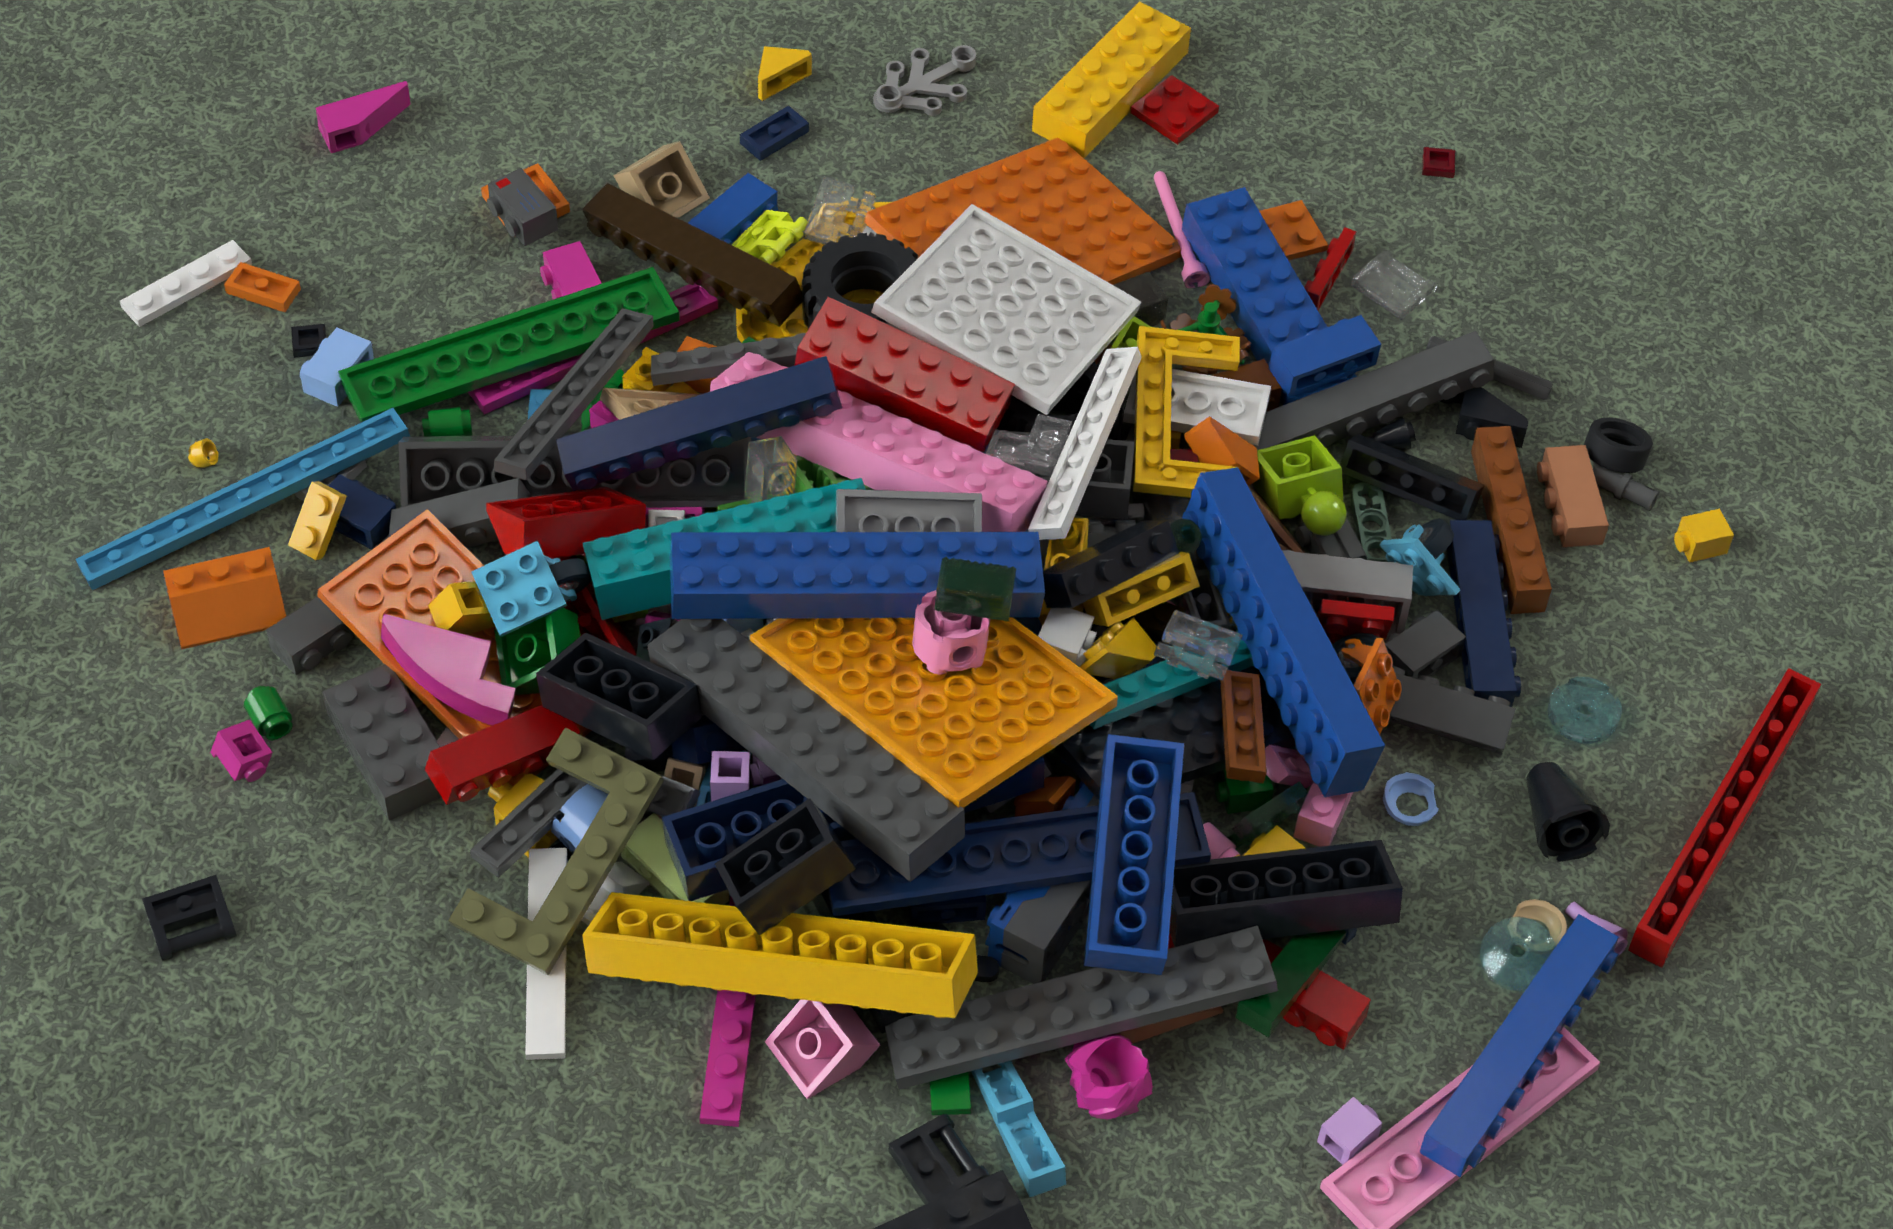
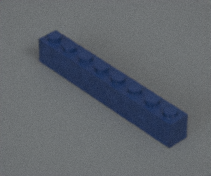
M827 356L568 435L556 439L563 472L572 490H586L608 480L626 478L631 473L647 468L655 469L661 467L664 463L676 459L691 458L699 452L715 447L723 448L741 439L759 437L770 430L780 427H791L809 418L827 416L843 407Z

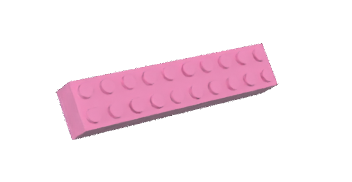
M748 352L711 381L710 392L788 367L767 360L759 354ZM839 390L842 409L835 410L827 416H816L800 421L791 427H780L770 430L756 437L783 449L782 446L784 445L788 452L799 455L808 461L828 468L851 480L862 478L863 484L874 490L982 493V532H1025L1031 524L1047 486V480L1034 475L1030 471L1017 468L997 457L989 456L973 449L967 444L959 443L943 436L937 431L929 430L913 423L907 418L899 417L883 410L877 405L869 404L853 397L847 392Z

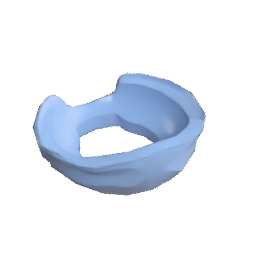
M1405 772L1395 775L1387 781L1383 795V802L1388 814L1396 821L1408 826H1419L1428 822L1439 810L1434 796L1435 785L1428 778L1419 774ZM1407 792L1424 796L1428 802V810L1423 811L1417 816H1407L1398 810L1396 800L1401 794Z

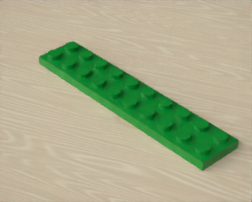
M650 267L339 370L338 374L360 422H364L391 408H394L397 414L401 415L585 353L622 308L653 316V328L651 330L680 321L679 311L654 267Z

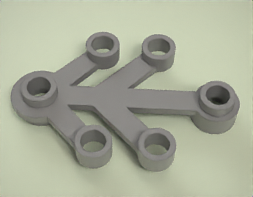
M967 45L957 46L952 50L951 61L923 75L924 66L929 63V52L924 48H916L911 52L912 66L908 83L898 87L899 79L904 76L905 66L900 61H890L886 65V84L881 85L873 96L874 106L882 112L892 113L901 108L924 110L927 115L936 116L942 111V101L939 98L928 97L924 99L911 97V95L918 93L948 97L955 103L965 101L967 98V88L964 85L937 84L936 82L958 71L967 72L972 70L976 65V51ZM916 56H923L924 58L918 59ZM896 68L899 69V71L894 72L891 71V69ZM954 92H961L962 94L956 95ZM929 105H936L937 107L931 108Z

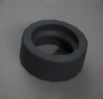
M1608 417L1593 421L1584 445H1586L1590 460L1599 466L1621 473H1636L1643 470L1646 465L1653 441L1651 436L1636 424L1623 419Z

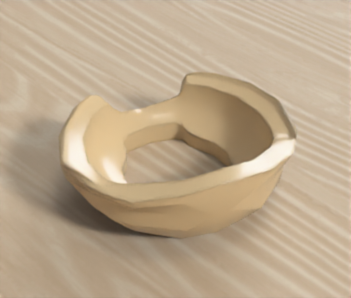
M1532 899L1518 904L1516 912L1507 928L1511 939L1526 953L1544 955L1555 949L1566 933L1567 923L1564 915L1557 907L1547 901ZM1534 919L1543 922L1550 932L1547 941L1537 945L1525 941L1516 931L1520 920Z

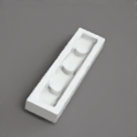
M231 240L120 300L121 308L140 327L227 280L240 262L252 265L251 258L234 240Z

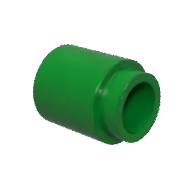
M460 407L429 410L428 418H422L424 437L473 436L469 409L461 410Z
M259 686L249 692L244 701V708L259 734L265 736L270 741L286 736L293 727L291 722L292 715L276 688L272 686Z

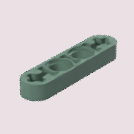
M1360 482L1353 488L1351 496V507L1357 538L1367 555V560L1388 562L1386 556L1375 558L1368 553V550L1372 548L1383 550L1379 544L1383 540L1392 539L1382 489L1365 482ZM1362 494H1368V497L1372 499L1369 509H1366V500L1362 497ZM1374 521L1381 528L1375 531L1368 530L1363 526V523Z

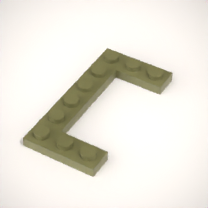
M567 728L563 730L546 758L548 764L607 793L608 796L534 920L531 921L469 888L448 920L456 928L546 975L550 974L664 781L661 775Z

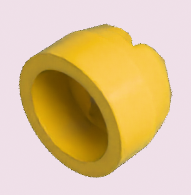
M210 439L199 440L190 446L188 459L193 466L206 468L218 462L217 448Z

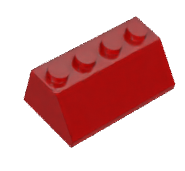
M609 487L486 503V511L502 550L506 555L538 541L545 556L551 559L560 558L561 561L570 559L572 555L580 554L585 556L584 542L627 533L635 529H644L646 522L645 503Z

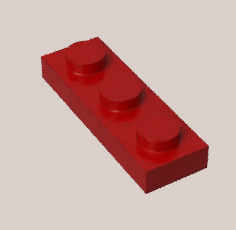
M1344 227L1338 239L1333 237L1327 250L1326 260L1321 258L1317 264L1314 273L1315 279L1313 281L1308 280L1304 287L1318 311L1353 252L1357 231Z

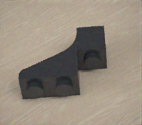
M1474 387L1457 394L1451 399L1440 401L1446 404L1453 402L1462 404L1455 434L1463 435L1467 439L1474 441L1477 428L1511 426L1515 446L1522 448L1528 426L1527 418L1484 388Z

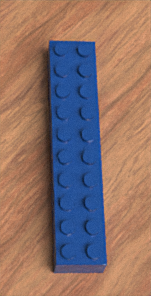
M1239 468L1200 473L1196 485L1191 492V498L1186 511L1182 516L1183 527L1192 537L1196 545L1197 554L1200 559H1203L1210 573L1212 584L1217 586L1223 598L1224 607L1231 614L1237 626L1240 639L1245 641L1252 655L1254 666L1259 669L1266 682L1268 694L1274 698L1281 712L1283 723L1289 727L1295 739L1298 752L1303 755L1309 766L1313 782L1318 784L1324 798L1364 790L1385 747L1382 738Z
M671 532L670 583L672 619L915 618L917 605L922 603V597L940 588H958L964 590V596L972 598V595L975 594L981 597L988 605L991 617H1040L1045 596L1039 532Z

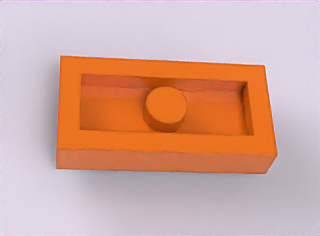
M243 262L237 265L224 284L227 294L282 312L287 311L301 290L298 280Z

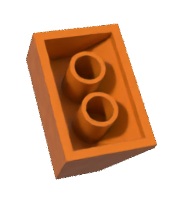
M270 547L163 571L181 649L264 631L286 617Z

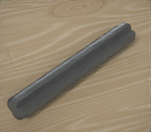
M1432 336L1426 350L1448 341ZM1494 359L1493 380L1543 400L1549 397L1553 387L1551 381Z

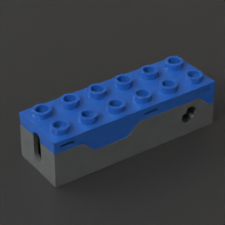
M1080 781L1079 792L1075 797L1072 795L1068 797L1062 810L1099 805V800ZM1092 880L1006 892L1007 899L1003 905H996L987 920V925L990 926V932L985 942V945L989 946L988 956L996 959L1000 967L1033 984L1045 981L1089 914Z

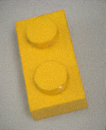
M320 481L311 482L288 546L314 560H321L327 551L347 496Z

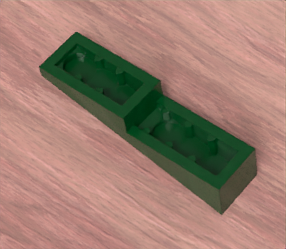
M1336 930L1295 935L1271 963L1278 991L1239 1001L1236 1019L1269 1038L1303 989L1307 990L1346 936L1347 931Z

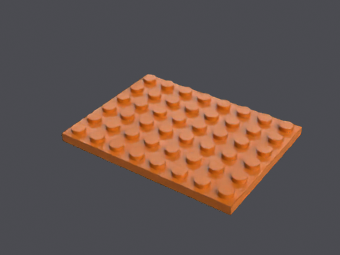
M1059 138L868 211L865 217V223L874 232L885 235L887 240L892 241L896 239L901 241L905 249L910 247L918 254L919 258L973 204L1115 287L1182 257L1178 241L1065 141Z

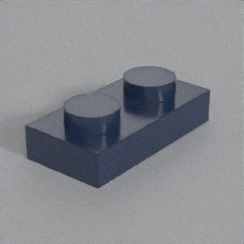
M788 105L741 133L740 144L761 161L808 133L809 122Z

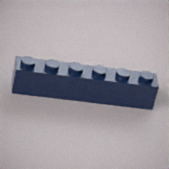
M1450 520L1449 526L1454 533V538L1447 548L1450 577L1460 588L1458 594L1453 595L1457 628L1466 636L1461 655L1465 686L1475 691L1474 696L1486 700H1488L1489 696L1500 697L1510 702L1509 706L1512 707L1515 697H1520L1521 680L1519 676L1514 675L1513 669L1516 667L1517 655L1516 648L1510 647L1509 639L1512 637L1511 618H1506L1505 615L1508 607L1507 590H1502L1501 588L1504 578V567L1502 562L1497 561L1500 548L1499 535L1493 534L1491 520Z

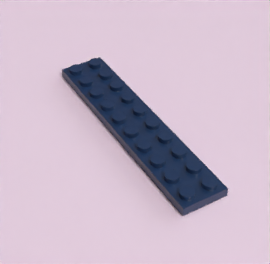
M1194 792L1180 794L1175 866L1210 862L1211 853ZM1099 805L965 824V837L911 882L858 839L841 841L856 870L848 874L842 881L828 888L833 917L1092 880Z

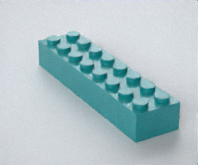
M862 478L845 480L837 484L811 488L790 495L777 496L760 502L738 505L730 509L704 513L700 516L670 521L653 527L635 529L627 533L584 542V552L601 620L671 604V532H836V490H866Z

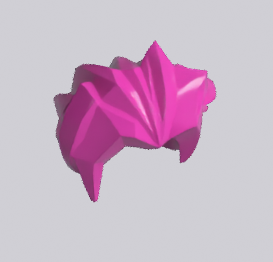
M1111 1034L1074 1044L1073 1051L1065 1057L1066 1063L1072 1070L1070 1085L1076 1091L1078 1107L1089 1110V1114L1092 1117L1109 1120L1131 1115L1139 1111L1137 1107L1139 1101L1152 1094L1153 1086L1148 1059L1143 1056L1141 1048L1131 1045L1133 1044L1131 1040L1124 1036Z

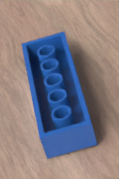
M1108 734L1103 753L1084 966L1162 975L1168 954L1184 743Z

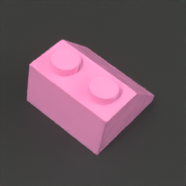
M802 999L799 1000L764 1041L806 1099L811 1098L860 1069L880 1046L850 1005L825 1004L819 1001Z

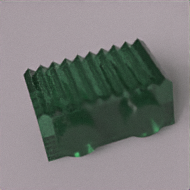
M947 557L942 558L934 611L1009 621L1016 568L1014 566L1008 568L1006 565L1002 566L999 564L993 565L992 563L986 565L984 562L979 564L977 561L971 562L969 559L966 561L955 559L954 557L951 559Z

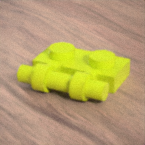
M765 210L731 245L771 265L774 261L778 262L785 255V249L791 243L795 244L803 237V231L809 226V223L804 217H799L793 222L788 212Z

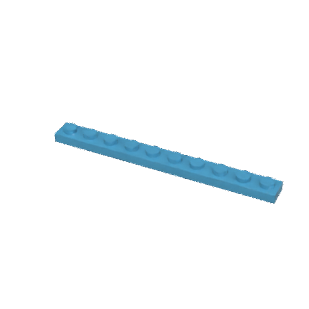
M391 408L75 560L92 590L97 589L309 487L313 481H321L398 444L403 437H410L408 428L395 409Z

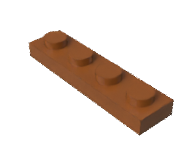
M1223 670L1220 681L1226 777L1240 781L1264 783L1267 769L1260 677L1258 674Z

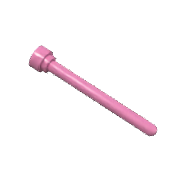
M1158 171L1154 174V181L1174 237L1181 248L1180 253L1184 262L1181 275L1187 288H1195L1193 285L1195 282H1197L1198 287L1206 286L1210 280L1208 270L1204 263L1196 259L1193 248L1182 231L1183 221L1166 174Z

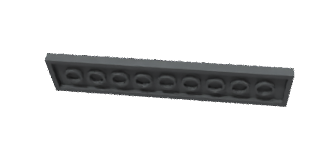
M1254 926L1168 949L1167 961L1162 975L1096 967L963 1002L956 1018H937L932 1015L916 1014L904 1017L885 1026L895 1079L900 1090L1278 991V987L1259 928Z

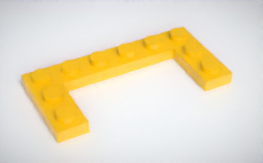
M1139 326L1137 347L1142 358L1136 370L1133 492L1191 498V492L1196 485L1200 473L1236 467L1170 459L1172 364L1237 371L1240 363V337Z

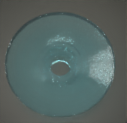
M1525 917L1503 919L1494 924L1482 940L1480 947L1481 965L1486 975L1498 986L1511 991L1523 992L1527 989L1556 946L1551 934L1540 923ZM1515 945H1520L1525 949V953L1521 957H1514L1510 953L1511 948Z

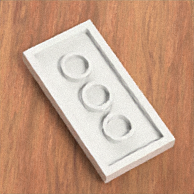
M1172 369L1171 430L1186 433L1210 416L1250 444L1258 445L1271 395V386ZM1136 372L1123 422L1135 424Z

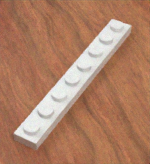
M1138 347L1106 349L1028 528L1029 532H1039V540L1066 538L1142 358Z

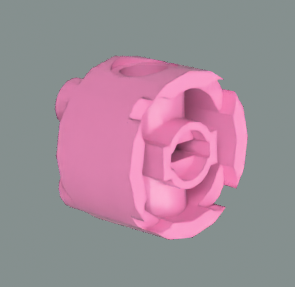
M940 588L922 597V603L917 605L912 644L914 653L922 662L927 664V669L931 673L941 675L947 671H963L968 668L980 667L983 664L991 615L988 605L981 597L975 594L972 595V598L964 596V590L958 588Z

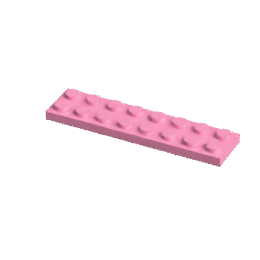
M1565 1027L1560 1031L1563 1039L1554 1054L1550 1055L1546 1052L1541 1059L1545 1064L1534 1083L1527 1080L1521 1088L1525 1091V1094L1514 1111L1508 1108L1502 1116L1506 1119V1122L1498 1136L1494 1140L1488 1137L1482 1145L1486 1148V1151L1480 1162L1598 1070L1601 1062ZM1471 1067L1322 1180L1320 1189L1358 1229H1396L1461 1178L1419 1152L1425 1133ZM1468 1166L1463 1175L1471 1170L1472 1167Z

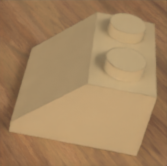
M680 141L663 145L613 175L621 190L676 218L681 217L710 199Z

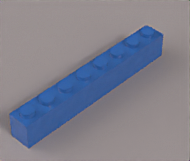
M1578 914L1425 1133L1419 1153L1458 1177L1463 1175L1468 1166L1476 1168L1486 1151V1148L1482 1146L1486 1139L1490 1137L1494 1140L1498 1136L1506 1122V1119L1502 1116L1508 1108L1514 1111L1525 1094V1091L1521 1089L1527 1080L1534 1083L1545 1064L1541 1061L1545 1053L1553 1055L1561 1043L1563 1035L1560 1034V1031L1565 1025L1570 1028L1573 1026L1582 1010L1578 1005L1583 998L1589 1001L1601 982L1597 979L1602 971L1608 974L1619 956L1618 953L1614 952L1619 939L1617 935Z

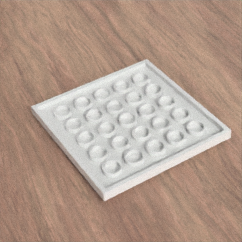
M971 204L874 302L871 313L911 336L1014 383L1013 396L1047 415L1138 312L1141 301Z

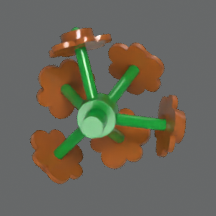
M1211 284L1207 286L1205 293L1201 294L1198 298L1199 303L1203 306L1197 320H1192L1187 313H1181L1177 316L1176 320L1169 323V329L1240 337L1239 364L1242 365L1249 356L1247 350L1251 347L1252 343L1244 336V331L1241 328H1236L1233 331L1230 327L1223 329L1220 326L1221 320L1226 318L1227 313L1230 314L1235 311L1236 302L1230 298L1231 291L1224 288L1221 290L1219 286ZM1161 320L1162 328L1167 329L1164 320ZM1181 365L1183 366L1182 369L1187 372L1205 375L1217 373V369Z

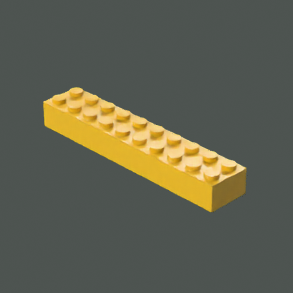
M615 892L610 893L582 934L588 973L640 979L645 982L673 983L679 986L705 987L718 991L729 990L746 992L752 995L778 996L791 1000L802 999L819 1001L825 1004L851 1005L864 1009L875 1008L892 1010L898 1013L932 1015L937 1018H956L978 974L975 934L791 913L779 924L759 935L736 906Z

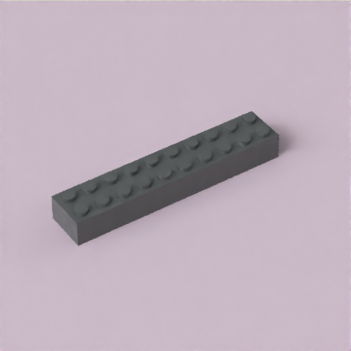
M515 435L403 437L398 442L401 507L516 479L510 475L495 472L494 459ZM748 437L732 442L723 448L715 447L702 451L691 458L676 459L664 463L661 467L655 469L647 468L634 472L623 479L608 480L590 489L609 487L645 503L646 508L718 507V505L753 498L752 438ZM557 444L527 480L519 478L533 497L573 491L564 475Z
M681 619L648 644L650 663L697 684L700 708L703 715L807 799L811 798L818 808L910 882L965 837L964 809L961 806L959 808L723 619Z

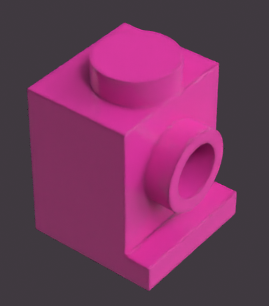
M247 720L218 731L210 753L214 758L218 757L234 781L246 778L248 782H253L265 774L273 752L252 722Z

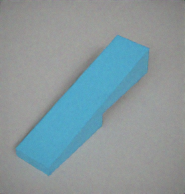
M1012 1062L1000 1063L1001 1068L987 1073H983L982 1068L971 1071L1029 1197L1066 1185L1065 1165L1036 1116L1033 1099Z

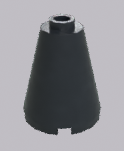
M1542 762L1535 765L1529 771L1526 783L1537 844L1543 856L1546 858L1548 856H1558L1556 858L1557 862L1584 858L1597 850L1595 844L1602 836L1605 840L1609 835L1610 823L1605 812L1558 764Z

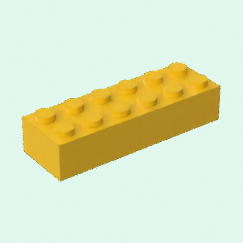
M1139 1L1034 105L1032 131L1049 141L1055 138L1065 141L1085 158L1130 112L1131 106L1149 93L1188 53L1191 27Z

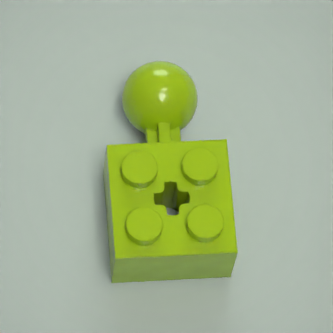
M1315 435L1257 450L1260 479L1255 481L1253 486L1279 520L1294 518L1302 514L1305 526L1314 534L1321 536L1334 534L1342 528L1347 516L1346 506L1343 502L1342 467Z

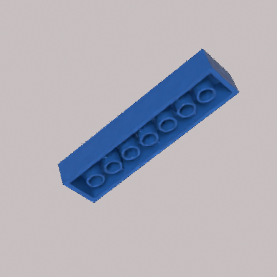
M1245 187L1186 204L1182 231L1200 262L1205 264L1212 283L1219 286L1221 290L1226 288L1231 291L1230 298L1235 300L1236 309L1230 315L1237 327L1244 331V336L1252 343L1250 349L1257 361L1265 359L1269 366L1273 347L1279 343L1300 338L1312 330L1327 328L1323 318ZM1353 373L1289 398L1282 389L1280 401L1283 405H1286L1357 376Z

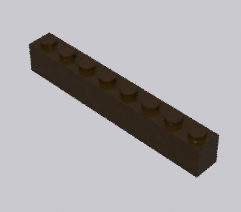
M609 183L582 209L588 221L587 227L595 236H604L620 249L627 248L633 251L640 259L644 261L650 260L658 264L665 272L670 273L672 271L680 275L688 284H697L703 287L710 295L714 297L720 296L728 300L735 308L740 310L744 308L752 312L762 322L769 321L780 327L803 302L802 291L796 277Z

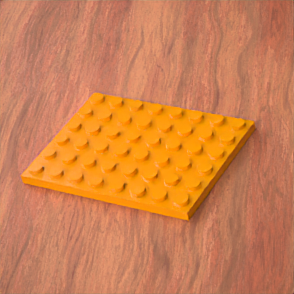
M1013 617L990 618L987 648L983 664L980 667L968 668L963 671H947L941 675L931 673L927 669V664L922 662L914 653L912 640L915 618H778L750 635L752 643L958 808L960 806L962 808L966 807L1114 709L1118 701V695Z

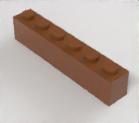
M1511 426L1477 428L1471 454L1478 482L1485 485L1481 495L1487 519L1492 521L1493 534L1499 535L1500 548L1497 560L1502 562L1504 567L1503 585L1508 594L1510 614L1545 612L1552 587Z

